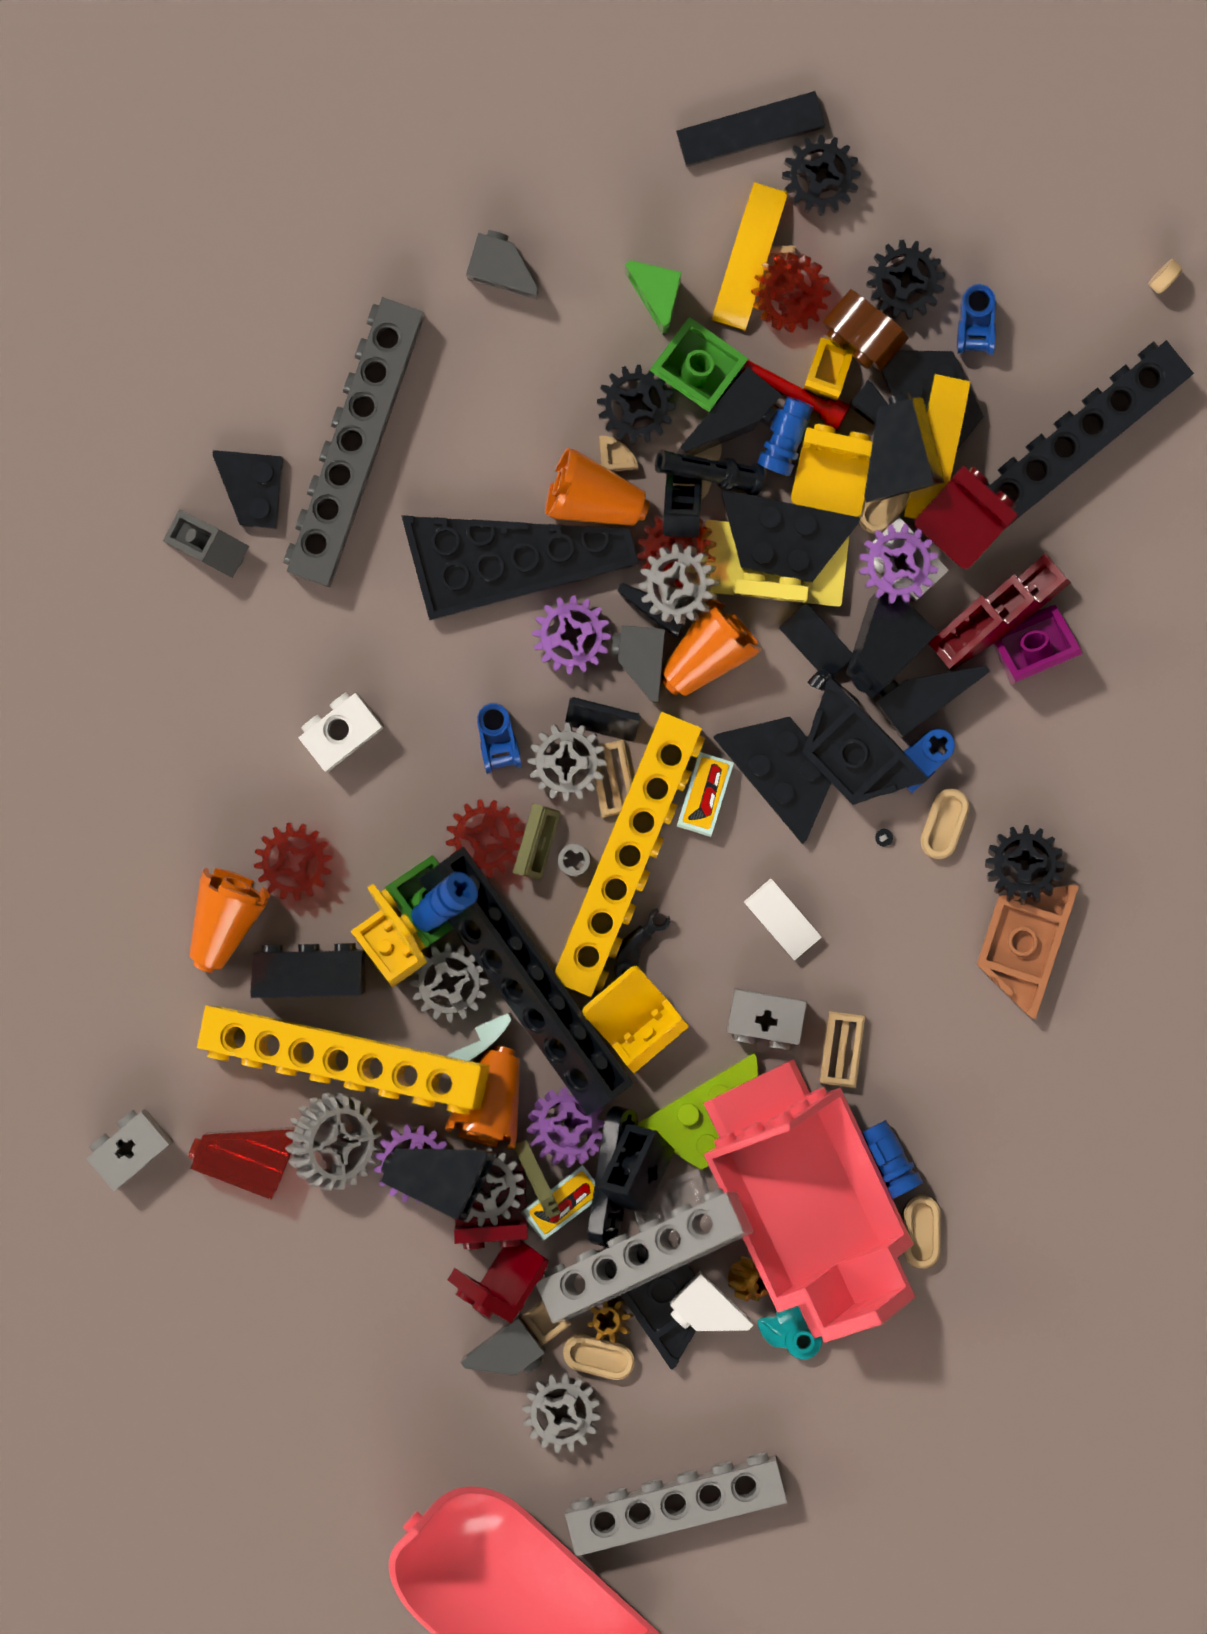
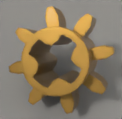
M742 1256L741 1261H737L731 1266L728 1273V1286L736 1289L734 1297L746 1302L750 1299L758 1302L760 1297L768 1294L752 1258Z
M611 1300L602 1304L603 1308L601 1309L599 1307L590 1309L595 1315L593 1321L587 1323V1326L595 1327L598 1331L596 1335L597 1340H601L606 1335H609L610 1341L615 1343L619 1340L617 1332L623 1334L631 1333L630 1328L626 1325L627 1320L634 1317V1314H626L622 1309L625 1305L624 1300L617 1302L615 1306H612ZM614 1313L613 1321L617 1325L607 1327L608 1320L604 1316Z

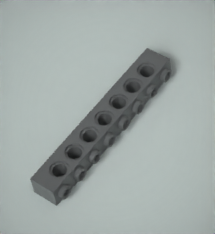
M384 297L381 298L379 305L373 304L367 320V325L372 326L367 339L361 338L355 354V359L360 360L356 373L349 372L344 385L343 393L348 394L343 408L338 406L333 416L331 427L336 428L332 442L326 440L320 454L319 461L324 462L320 476H313L309 485L307 495L312 497L308 510H301L295 529L300 531L296 545L289 544L283 563L288 565L286 572L329 588L331 587L425 318L423 311ZM392 330L398 334V342L394 347L383 348L379 345V336L384 331ZM375 364L386 368L385 378L378 383L370 382L367 379L368 369ZM364 398L372 400L374 402V410L371 415L367 417L356 415L355 405L359 400ZM353 432L362 436L361 447L356 451L345 450L343 447L345 436ZM343 466L350 470V479L345 485L338 486L332 483L331 474L334 469ZM326 501H334L338 504V514L331 520L322 519L319 514L320 506ZM314 535L324 536L327 542L325 550L320 554L310 553L307 547L308 540Z

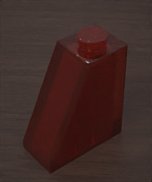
M295 1127L206 1132L201 1139L195 1138L188 1154V1158L193 1160L190 1169L272 1200L275 1197L291 1155L285 1147L292 1144L293 1139L288 1138L285 1133L294 1132Z

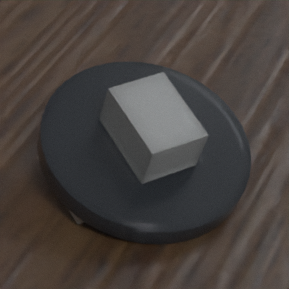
M883 828L877 831L875 840L878 845L885 847L892 843L893 834L890 830Z

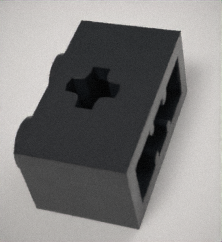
M627 1123L598 1188L617 1207L646 1214L675 1149L656 1130Z

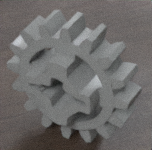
M673 544L672 553L668 548H660L661 558L649 556L648 560L652 565L651 569H641V573L647 576V582L640 583L639 588L647 589L648 594L642 598V602L653 603L654 605L651 607L650 613L653 615L662 613V621L671 622L674 618L677 624H685L686 615L692 621L699 620L698 610L703 612L710 611L706 603L707 599H717V595L711 592V587L719 585V580L711 579L710 574L716 570V566H705L708 555L700 553L695 557L696 548L692 546H687L684 551L682 545ZM678 560V562H674L673 568L662 571L669 563ZM696 570L700 577V584L695 575ZM676 579L684 583L682 590L674 585ZM658 585L663 593L662 598L659 594ZM695 597L691 604L680 608V606H684L685 600Z
M571 722L565 723L564 731H560L556 724L552 725V735L548 736L546 733L541 732L539 737L543 743L541 745L532 744L530 747L537 753L536 757L528 759L529 764L536 765L537 770L533 771L530 777L536 778L540 776L542 781L537 788L542 790L547 786L550 787L549 797L552 799L559 792L563 793L564 801L570 800L572 792H575L579 799L584 798L583 788L586 787L593 792L597 789L592 782L593 779H604L605 775L598 771V767L607 765V760L599 759L598 754L604 751L605 747L594 746L593 742L596 740L597 735L594 733L586 737L584 735L586 726L581 725L576 732L573 731ZM561 738L560 748L553 755H545L547 748L554 741ZM575 739L587 747L590 755H583L576 748ZM566 751L570 752V758L577 761L575 766L570 767L569 773L565 771L564 765H559V758L565 757ZM545 768H552L559 776L560 784H557L548 776ZM581 769H590L587 777L581 783L574 785L575 775Z
M446 943L445 952H440L436 946L431 947L433 957L429 958L424 955L428 963L414 972L419 975V978L410 981V986L419 988V992L413 996V1000L423 999L425 1003L421 1011L425 1012L431 1007L434 1009L433 1019L435 1020L440 1017L441 1013H446L448 1022H452L454 1013L457 1012L465 1019L467 1018V1007L475 1011L479 1009L478 1004L474 1001L476 997L486 998L487 994L480 990V985L488 984L489 979L480 978L479 973L483 969L480 965L476 966L474 964L476 959L472 954L469 957L464 955V945H461L457 952L452 950L451 943ZM446 958L458 959L468 967L462 970L451 967ZM434 964L437 972L433 983L425 986L426 974ZM448 972L450 977L465 975L464 978L454 985L455 992H451L449 988L434 990V987L440 985L444 980L443 973ZM473 979L472 993L465 1001L462 994L465 982ZM436 995L449 999L452 1007L440 1005L432 1000L431 997Z
M488 1146L486 1151H492V1147ZM501 1151L493 1162L505 1173L495 1174L489 1170L486 1180L488 1183L494 1182L496 1185L491 1187V1193L488 1195H484V1192L480 1190L476 1200L483 1204L484 1210L472 1207L467 1219L464 1220L468 1223L475 1216L478 1217V1226H483L485 1218H490L495 1226L498 1225V1215L502 1214L507 1219L511 1217L508 1209L509 1206L520 1207V1202L514 1197L515 1195L524 1194V1188L516 1185V1182L523 1179V1173H513L512 1170L517 1166V1162L513 1160L506 1163L504 1161L506 1157L505 1151ZM510 1187L505 1201L497 1206L496 1198L500 1191Z
M564 1372L562 1380L557 1381L555 1375L551 1373L549 1374L548 1384L545 1385L541 1380L536 1381V1386L539 1390L537 1393L533 1391L527 1392L526 1396L532 1401V1404L523 1405L522 1411L530 1413L531 1416L526 1418L523 1424L524 1426L534 1427L530 1434L531 1439L538 1436L543 1438L541 1444L543 1449L551 1442L554 1443L556 1453H559L562 1444H567L568 1449L572 1452L574 1451L575 1441L578 1440L583 1445L587 1444L586 1432L591 1434L597 1432V1428L591 1424V1421L600 1420L601 1414L593 1411L592 1408L600 1405L599 1399L589 1398L594 1389L592 1386H588L585 1389L580 1387L582 1377L579 1376L573 1383L569 1381L568 1372ZM556 1389H566L564 1394L551 1397L546 1395L548 1392ZM578 1396L584 1402L586 1417L577 1411L575 1402ZM563 1404L567 1405L568 1414L572 1417L563 1416L561 1420H557L555 1418L556 1411L552 1408L560 1409ZM537 1408L546 1413L548 1423L545 1429L538 1419ZM571 1427L577 1430L570 1435L558 1436L559 1431Z

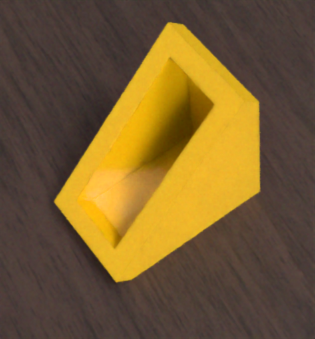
M821 337L803 389L814 395L832 399L836 402L840 396L854 350L846 345L840 349L829 339Z

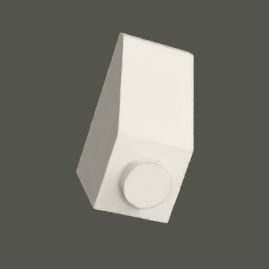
M701 1270L670 1301V1306L674 1309L670 1313L671 1316L685 1329L691 1325L696 1331L749 1330L753 1326L752 1320Z

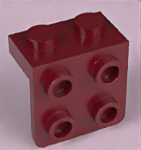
M965 466L954 475L915 519L914 525L960 568L969 569L1018 514L1013 511L1016 504L1001 491L997 495L986 486L989 480L975 467L968 470Z
M517 1163L515 1169L512 1170L513 1173H523V1179L516 1182V1185L524 1188V1194L515 1195L514 1197L520 1202V1207L509 1206L508 1209L511 1217L507 1219L502 1214L498 1215V1225L495 1226L490 1218H485L482 1227L478 1226V1217L475 1216L468 1223L464 1220L455 1219V1244L463 1243V1249L467 1250L485 1248V1242L499 1241L500 1247L521 1246V1240L528 1239V1221L521 1213L527 1207L525 1170L523 1165ZM492 1165L490 1171L495 1174L505 1173L497 1165ZM485 1179L480 1190L484 1192V1195H488L491 1193V1187L496 1184L494 1182L488 1183ZM510 1187L500 1191L496 1198L497 1206L505 1201ZM475 1200L472 1207L484 1210L483 1204Z
M521 1240V1246L502 1247L481 1282L454 1268L447 1280L458 1288L455 1295L473 1305V1309L489 1319L493 1314H496L512 1324L517 1314L523 1309L535 1285L542 1279L548 1266V1259Z

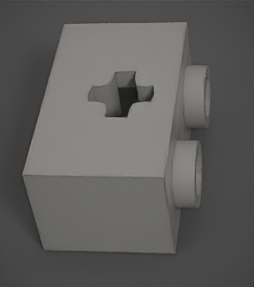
M734 988L727 1033L734 1034V1041L755 1044V1038L770 1040L769 1047L790 1050L791 1044H800L807 1002L805 1000ZM769 1010L771 1011V1017L776 1019V1025L769 1024L767 1030H762L761 1023L756 1021V1016H763L764 1011Z
M146 1109L139 1114H136L134 1110L130 1111L116 1123L120 1130L109 1138L105 1133L89 1146L93 1153L86 1160L113 1191L119 1189L173 1143ZM121 1139L125 1143L132 1140L136 1144L131 1149L134 1155L131 1153L123 1155L119 1151L123 1147Z

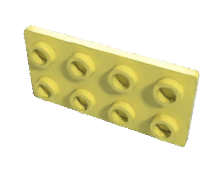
M706 520L702 553L708 555L705 566H716V570L710 574L711 579L719 580V585L712 586L711 592L715 594L834 607L842 605L849 536L815 580L810 583L801 581L798 578L781 577L742 569L729 522Z

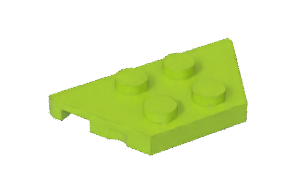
M752 1053L641 1120L638 1122V1126L656 1130L675 1149L674 1153L700 1170L709 1166L704 1154L715 1147L714 1140L719 1138L703 1103L757 1077L758 1065L756 1055Z

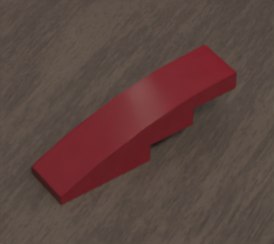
M1044 554L1019 577L1013 574L987 598L981 595L928 644L950 670H954L1015 629L1069 585L1071 581L1047 554Z

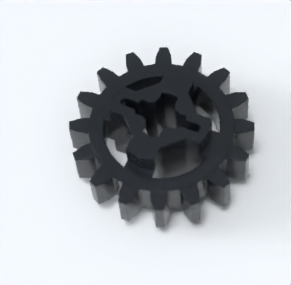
M819 135L816 144H813L807 137L804 139L805 148L803 150L796 145L792 148L796 158H786L784 164L791 168V171L782 172V179L791 182L785 187V194L793 192L796 194L792 202L794 206L801 201L806 203L805 213H809L812 207H818L819 216H823L825 207L828 206L836 213L839 210V201L846 205L850 203L851 199L847 192L857 193L859 187L852 180L859 179L861 172L852 170V167L858 163V158L851 157L848 159L846 155L850 150V146L846 145L839 149L837 147L838 138L836 137L831 140L830 144L825 143L823 135ZM823 152L822 157L813 161L803 160L810 154ZM835 157L842 163L845 176L837 171L834 164ZM820 168H825L828 178H824L822 183H818L815 181L816 174L813 172H819ZM797 174L806 180L809 187L807 193L800 187ZM828 190L839 191L832 197L819 198L821 193Z
M900 240L897 250H894L890 244H887L885 246V257L878 253L874 256L878 267L869 266L867 271L875 276V279H871L866 283L867 288L876 289V292L870 297L871 301L880 299L883 302L880 308L881 312L886 311L888 308L893 309L892 315L894 319H897L900 312H905L907 320H912L914 310H917L922 316L926 315L925 304L928 303L935 307L938 303L933 293L942 294L944 291V287L937 284V281L945 278V272H936L935 269L940 265L941 260L940 258L930 260L929 256L932 251L930 247L925 249L923 253L919 251V241H915L911 248H906L904 240ZM905 257L904 263L899 266L886 267L893 259ZM918 260L926 267L930 279L921 274L917 267ZM904 272L911 273L910 279L915 281V284L910 283L907 288L901 287V280L897 279L896 276L902 277ZM882 281L890 285L895 294L893 299L884 291ZM914 293H925L924 297L920 300L906 304L907 298Z
M637 364L635 373H629L627 367L624 366L622 367V377L618 378L613 373L609 375L612 382L611 387L607 385H601L600 390L606 394V398L597 399V405L606 407V410L598 414L599 419H609L610 422L605 429L607 432H610L616 428L618 430L617 440L619 441L625 435H629L633 445L636 444L638 436H643L646 443H649L651 432L654 431L661 436L663 430L660 424H671L672 419L666 415V411L675 410V404L667 402V399L674 395V391L664 390L662 387L666 382L661 378L655 380V374L650 370L647 375L643 374L641 365ZM640 381L636 388L627 391L620 388L625 383ZM652 387L660 397L661 408L651 403L649 394ZM637 396L642 397V405L646 409H638L635 413H631L630 404L626 400H635ZM612 401L622 408L623 416L620 422L613 414ZM643 419L653 421L646 427L632 428L637 421Z
M1025 825L1023 833L1020 834L1017 833L1014 827H1011L1008 838L1002 834L997 835L996 841L999 847L990 845L988 848V854L994 858H987L985 861V868L993 869L987 873L988 882L997 881L994 892L998 894L1005 890L1007 892L1006 901L1008 902L1014 896L1020 897L1021 905H1025L1027 897H1032L1036 904L1040 903V893L1043 892L1050 897L1053 895L1051 884L1060 885L1062 877L1057 873L1064 871L1065 863L1056 860L1062 857L1063 851L1062 849H1052L1055 844V838L1052 836L1044 840L1042 838L1043 829L1041 828L1034 835L1030 834L1029 825ZM1019 845L1012 853H1005L1011 847ZM1033 846L1039 848L1045 855H1040ZM1021 860L1028 861L1029 870H1022ZM1046 875L1041 882L1031 886V883L1036 878ZM1005 876H1010L1017 885L1010 882Z

